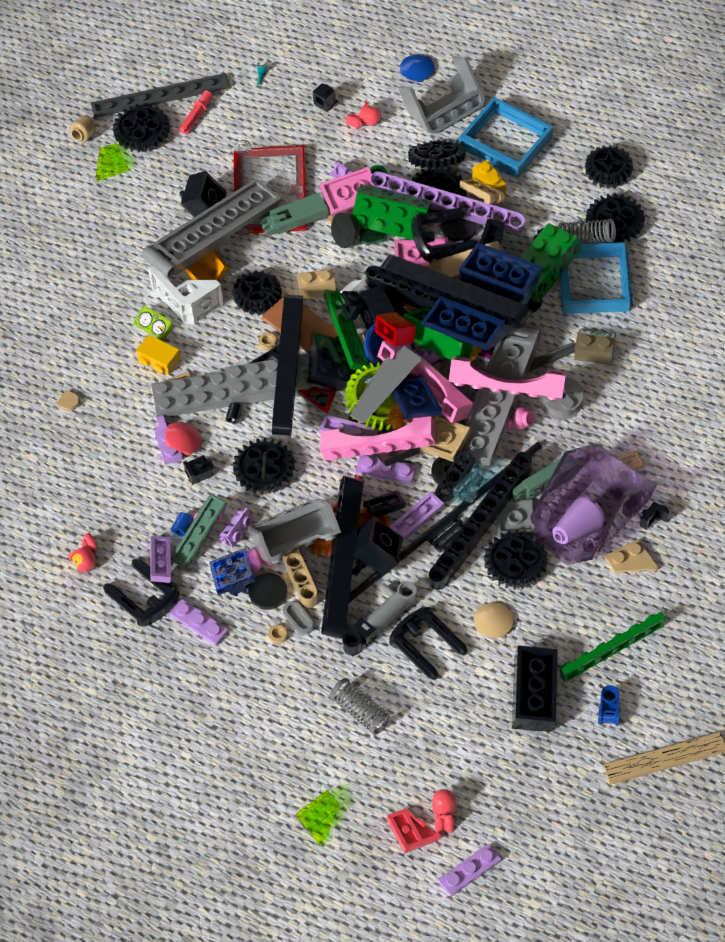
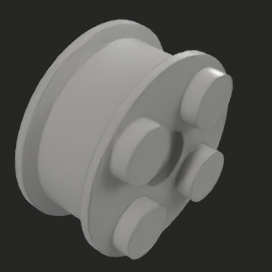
M566 377L563 397L558 398V400L547 399V396H542V410L546 415L556 420L573 418L582 408V387L574 379Z

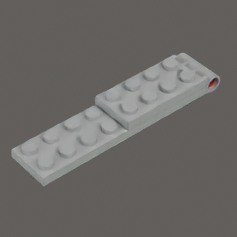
M256 178L152 245L145 247L141 257L167 278H171L173 275L176 276L230 241L232 234L279 205L282 198Z
M522 326L520 329L512 327L508 332V337L495 345L485 372L505 379H526L538 348L537 343H539L541 338V329ZM488 387L478 389L473 406L464 425L470 427L471 433L460 452L467 451L471 453L475 458V463L491 466L512 409H515L520 395L511 394L508 390L495 392L491 391ZM468 456L461 458V460L469 462Z
M299 355L295 396H299L297 394L299 389H322L320 385L307 383L310 355L304 357ZM278 359L225 367V372L151 383L157 417L161 415L168 417L229 407L230 403L243 405L274 400Z

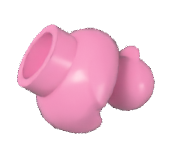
M517 407L513 417L509 416L505 427L508 431L513 427L517 430H524L534 424V413L526 407Z
M257 548L245 551L243 554L242 562L253 572L259 571L263 562L268 566L274 565L263 560Z

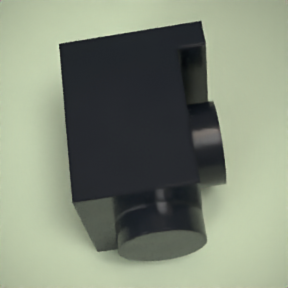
M321 83L313 91L314 104L326 112L338 102L335 99V91L328 84Z
M204 455L189 462H183L184 471L192 485L213 476L212 470L214 465L211 459H206Z

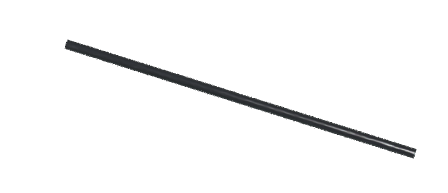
M536 442L525 452L532 456L542 448V445ZM507 466L402 550L399 563L425 543L427 537L454 515L458 516L488 492ZM375 572L351 591L349 603L383 577V575Z

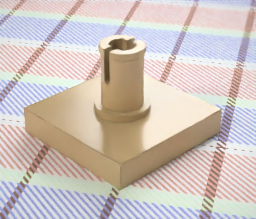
M436 416L434 419L436 425V445L419 448L421 451L453 462L469 437L471 429L462 424L451 423L447 419Z

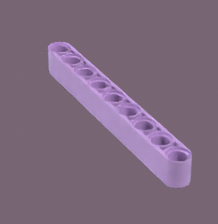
M374 172L370 177V186L425 200H428L425 197L433 196L434 199L429 200L431 201L429 207L431 210L440 212L467 206L469 208L467 215L461 219L485 225L487 218L496 220V216H501L503 220L500 222L505 223V232L520 234L524 229L525 218L521 213L383 172ZM379 180L382 181V184L376 185L374 182ZM396 185L400 188L398 190H393L391 187ZM409 191H416L417 194H415V195H410L408 192H409ZM450 201L452 204L445 205L443 202ZM484 211L486 214L482 216L477 212ZM518 221L520 222V225L515 226L512 224V222Z

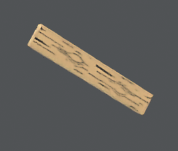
M717 732L603 765L609 784L612 785L725 753V743L721 733Z

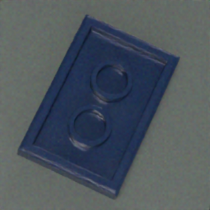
M423 376L404 378L391 393L405 419L442 415V408Z

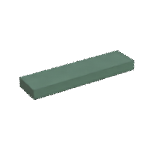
M210 493L172 554L171 561L185 569L191 565L228 505L227 502Z

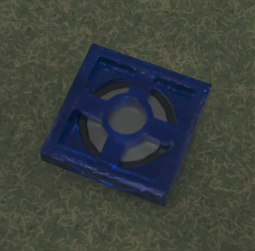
M246 548L209 562L218 595L226 592L234 596H238L240 592L244 594L250 584L255 582Z

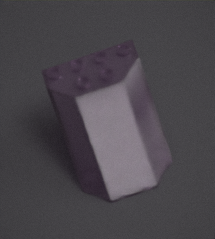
M597 443L566 451L530 516L537 534L535 538L540 539L539 545L544 544V548L548 552L560 558L566 565L593 560L649 501L657 485ZM581 496L591 498L589 501L593 504L595 502L599 504L605 516L604 527L600 531L567 544H560L554 539L553 528L577 498Z

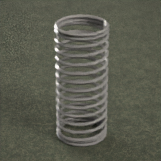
M602 219L600 221L593 220L592 222H569V224L562 222L557 226L560 229L563 227L564 231L573 235L576 234L577 237L580 234V244L609 243L615 240L616 235L615 224L612 219H605L604 221ZM589 222L591 223V235H592V239H590V227H589ZM593 222L595 223V235H596V238H595V239H594V227H593ZM597 222L599 223V235H600L599 239H598V227H597ZM609 222L611 223L612 228L611 239L609 236ZM582 223H583L584 240L582 239V226H581ZM585 223H587V235H588V240L586 239V226H585Z
M348 678L341 679L332 688L330 698L337 704H340V707H343L347 713L356 718V721H359L373 735L380 732L374 729L386 716L387 718L381 726H387L390 714L386 713L385 710L382 711V708H379L376 702H372V699H369L363 691H359V688H356V685H353ZM346 682L345 686L340 690L339 694L335 696L338 689L342 686V684ZM343 691L344 694L342 695V697H341L340 699H338L339 696H340V694H341V692ZM345 694H346L347 697L345 698V700H344L343 702H341L342 699H343V697H344ZM348 697H351L349 702L345 705V702L348 699ZM351 700H354L351 707L348 708ZM355 703H358V704L355 706L354 710H351L352 707H353V705H354ZM361 705L358 712L355 713L356 708ZM363 708H365V709L362 711L361 715L358 716L360 710L363 709ZM368 711L364 718L361 719L363 713ZM371 714L368 720L365 721L367 715ZM374 717L371 723L368 724L370 718Z

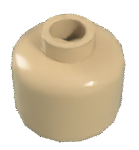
M80 116L70 125L72 138L80 142L87 141L96 131L94 122L86 116Z

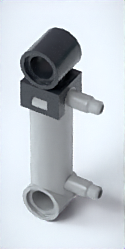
M409 581L399 584L397 591L383 583L381 589L389 596L385 602L365 619L357 620L350 614L347 615V621L352 625V630H348L342 636L343 651L347 655L355 656L362 651V643L367 647L377 638L376 635L405 609L417 602V587L414 583ZM350 642H356V644H354V645H350V644H348V643H350Z

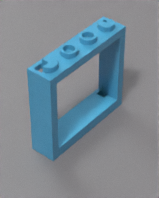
M493 97L460 135L459 144L465 147L466 152L483 161L489 160L493 166L518 178L553 137V126L521 111L517 107H513L505 101ZM495 112L541 136L519 162L473 139Z
M625 243L580 244L582 250L575 258L619 257L622 299L570 301L567 267L560 277L563 314L629 312L630 305H633V294H629V290H632V281L628 279L630 264L626 263V261H629V252L625 251Z

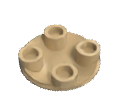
M487 603L476 611L474 625L480 635L489 638H499L506 636L511 630L513 615L506 606L500 603Z

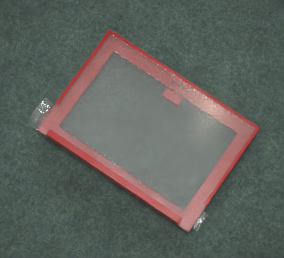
M239 140L234 143V192L257 178L282 198L281 203L271 210L306 197L304 146L251 148V143L247 140ZM269 211L235 232V234H238L239 237H247L250 233H265L259 220L269 216ZM305 224L286 232L307 231V227Z

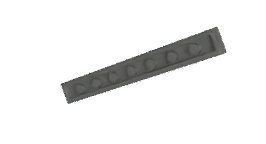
M226 73L91 102L94 118L123 112V109L128 111L129 106L136 108V104L142 107L143 103H145L147 107L150 104L156 105L202 95L205 90L215 92L229 89L230 87Z

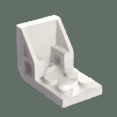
M151 266L148 268L152 290L185 324H195L224 305L221 284L217 280H187L181 285L176 286L173 281H169L155 267Z

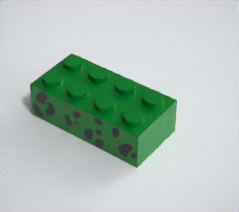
M360 184L356 194L352 217L357 220L359 227L414 240L411 229L412 218L415 214L419 216L428 214L431 201Z
M548 223L520 257L543 268L530 297L531 300L539 303L582 250L577 236Z

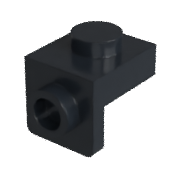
M343 291L341 295L345 303L342 308L349 320H356L364 306V302L357 291Z
M654 501L648 509H644L639 516V519H641L640 527L647 530L657 517L667 523L670 511L664 505H659Z

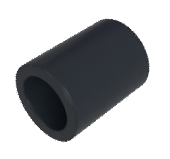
M237 403L229 404L225 418L226 422L231 423L233 418V423H238L242 410L241 405Z

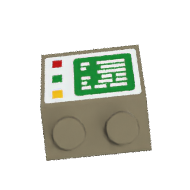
M579 329L574 360L611 365L616 334Z

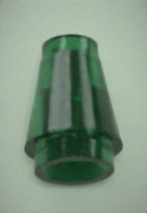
M366 228L360 230V243L365 244V246L387 241L386 233Z

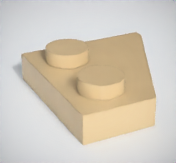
M638 539L604 557L614 573H634L646 570L654 572L658 570V566Z

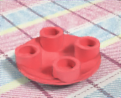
M171 423L165 431L166 445L186 455H192L201 446L202 439L199 432L188 423Z

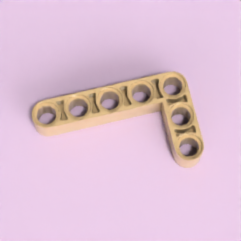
M296 547V551L285 554L282 557V562L302 606L313 608L318 603L317 589L299 548Z

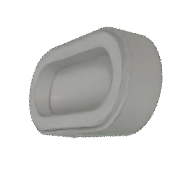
M295 601L285 604L283 607L284 617L295 631L301 635L310 634L314 629V621L302 605Z

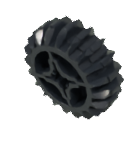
M611 144L609 147L603 145L601 149L596 147L595 151L591 150L590 155H587L585 173L588 175L589 180H593L594 185L599 182L600 188L603 184L606 185L607 189L609 185L615 188L617 183L622 186L623 182L627 183L628 178L632 175V158L629 152L624 151V148L619 150L618 145L615 148Z
M255 270L254 273L248 271V275L242 274L241 278H237L232 294L234 302L239 309H243L244 313L249 310L251 315L256 311L259 316L260 311L265 313L267 309H270L281 299L282 288L276 276H272L270 272L265 274L264 270L261 272ZM266 287H269L271 289L270 293L267 292ZM244 291L247 292L248 297L243 294Z

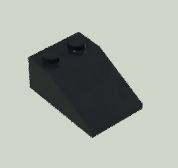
M312 332L307 383L317 384L335 391H343L347 387L348 380H350L352 369H350L340 340Z

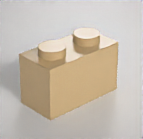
M333 269L297 273L299 295H303V299L323 297L325 290L336 291Z

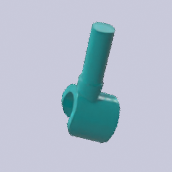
M258 62L257 72L259 74L257 85H261L262 77L267 72V63H265V66H260V62Z

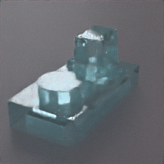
M476 464L453 489L454 501L459 504L462 500L472 503L478 496L474 488L480 486L484 480L483 468Z

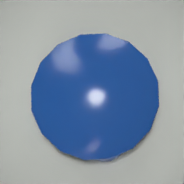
M421 54L407 56L400 64V73L407 79L418 83L430 77L434 71L433 61Z

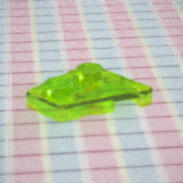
M117 143L100 148L95 176L97 182L129 171Z
M327 789L295 814L296 819L319 846L323 844L340 809V804Z

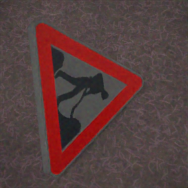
M299 389L297 394L306 400L310 406L316 408L317 412L327 416L336 391L332 389Z

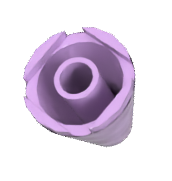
M581 496L577 498L553 528L554 539L560 544H567L600 531L604 527L605 516L599 504L596 502L593 504L589 501L591 499L589 497Z

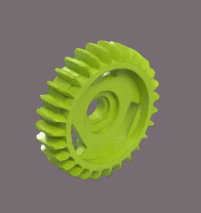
M379 362L376 364V367L372 363L369 364L368 368L364 365L361 370L357 369L355 374L351 375L350 380L347 382L344 397L345 400H348L345 406L350 407L348 413H352L355 404L369 384L365 383L364 380L373 377L380 367ZM392 394L375 410V416L371 415L366 420L365 428L371 425L372 431H374L375 427H379L381 432L384 426L388 431L391 426L395 429L397 424L401 425L405 417L400 409L395 408L396 401Z

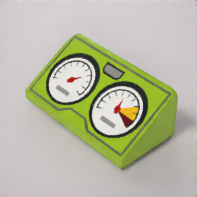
M145 305L141 308L133 323L161 341L173 330L171 320Z

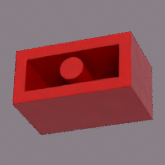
M396 312L376 316L375 333L393 346L414 344L416 326Z

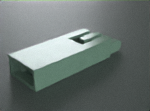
M316 193L270 210V215L260 219L259 223L262 225L266 236L276 233L281 234L327 217L328 208L320 193Z
M570 454L565 455L514 487L512 501L531 500L576 474L577 462Z

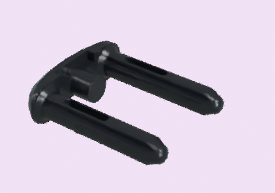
M459 207L422 216L418 214L413 216L411 221L413 239L425 261L432 263L434 259L452 256L475 247L478 241L469 240L431 249L428 243L435 241L434 233L432 231L424 233L422 229L423 226L463 218L467 215V209Z
M135 558L132 560L133 568L165 595L162 600L152 595L147 600V605L151 609L148 608L146 611H143L113 584L106 583L103 585V589L106 595L137 620L138 626H148L164 616L173 607L179 598L180 591L178 586L173 587L170 583L151 581L150 566L141 559Z
M422 607L406 616L395 627L389 637L390 645H395L427 678L436 680L439 677L436 668L403 637L404 634L409 632L414 638L418 637L423 631L418 623L425 621L457 654L465 656L468 650L466 645L432 613V607Z

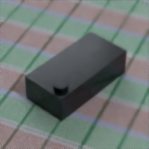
M517 646L514 655L512 729L553 731L556 723L558 649Z

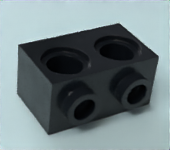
M487 218L480 243L486 245L498 241L501 244L505 223Z

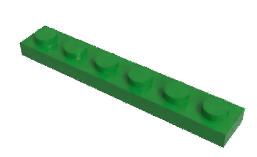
M325 290L323 297L350 369L361 370L364 365L368 368L369 362L353 320H349L342 308L345 300L340 292Z
M662 612L656 615L652 614L642 623L632 625L628 631L616 634L612 640L600 643L591 652H584L575 661L565 663L560 670L561 679L564 683L664 627L666 617Z

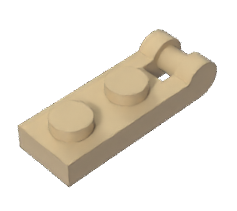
M476 179L460 180V188L466 190L469 194L477 195L479 199H484L486 204H492L494 201L500 203L505 199L502 191Z

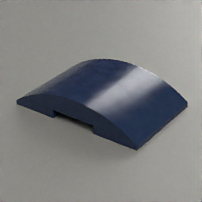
M477 242L459 268L460 274L456 279L527 305L543 268L538 264ZM442 296L438 298L421 322L422 326L486 351L497 345L512 328L506 325L505 320Z

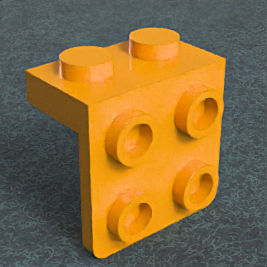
M215 250L185 269V271L189 274L188 276L191 280H217L220 282L229 266Z

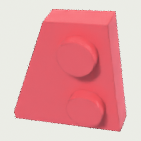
M406 808L387 815L386 820L404 854L441 839L440 833H434L426 827L427 824L424 821L416 818Z

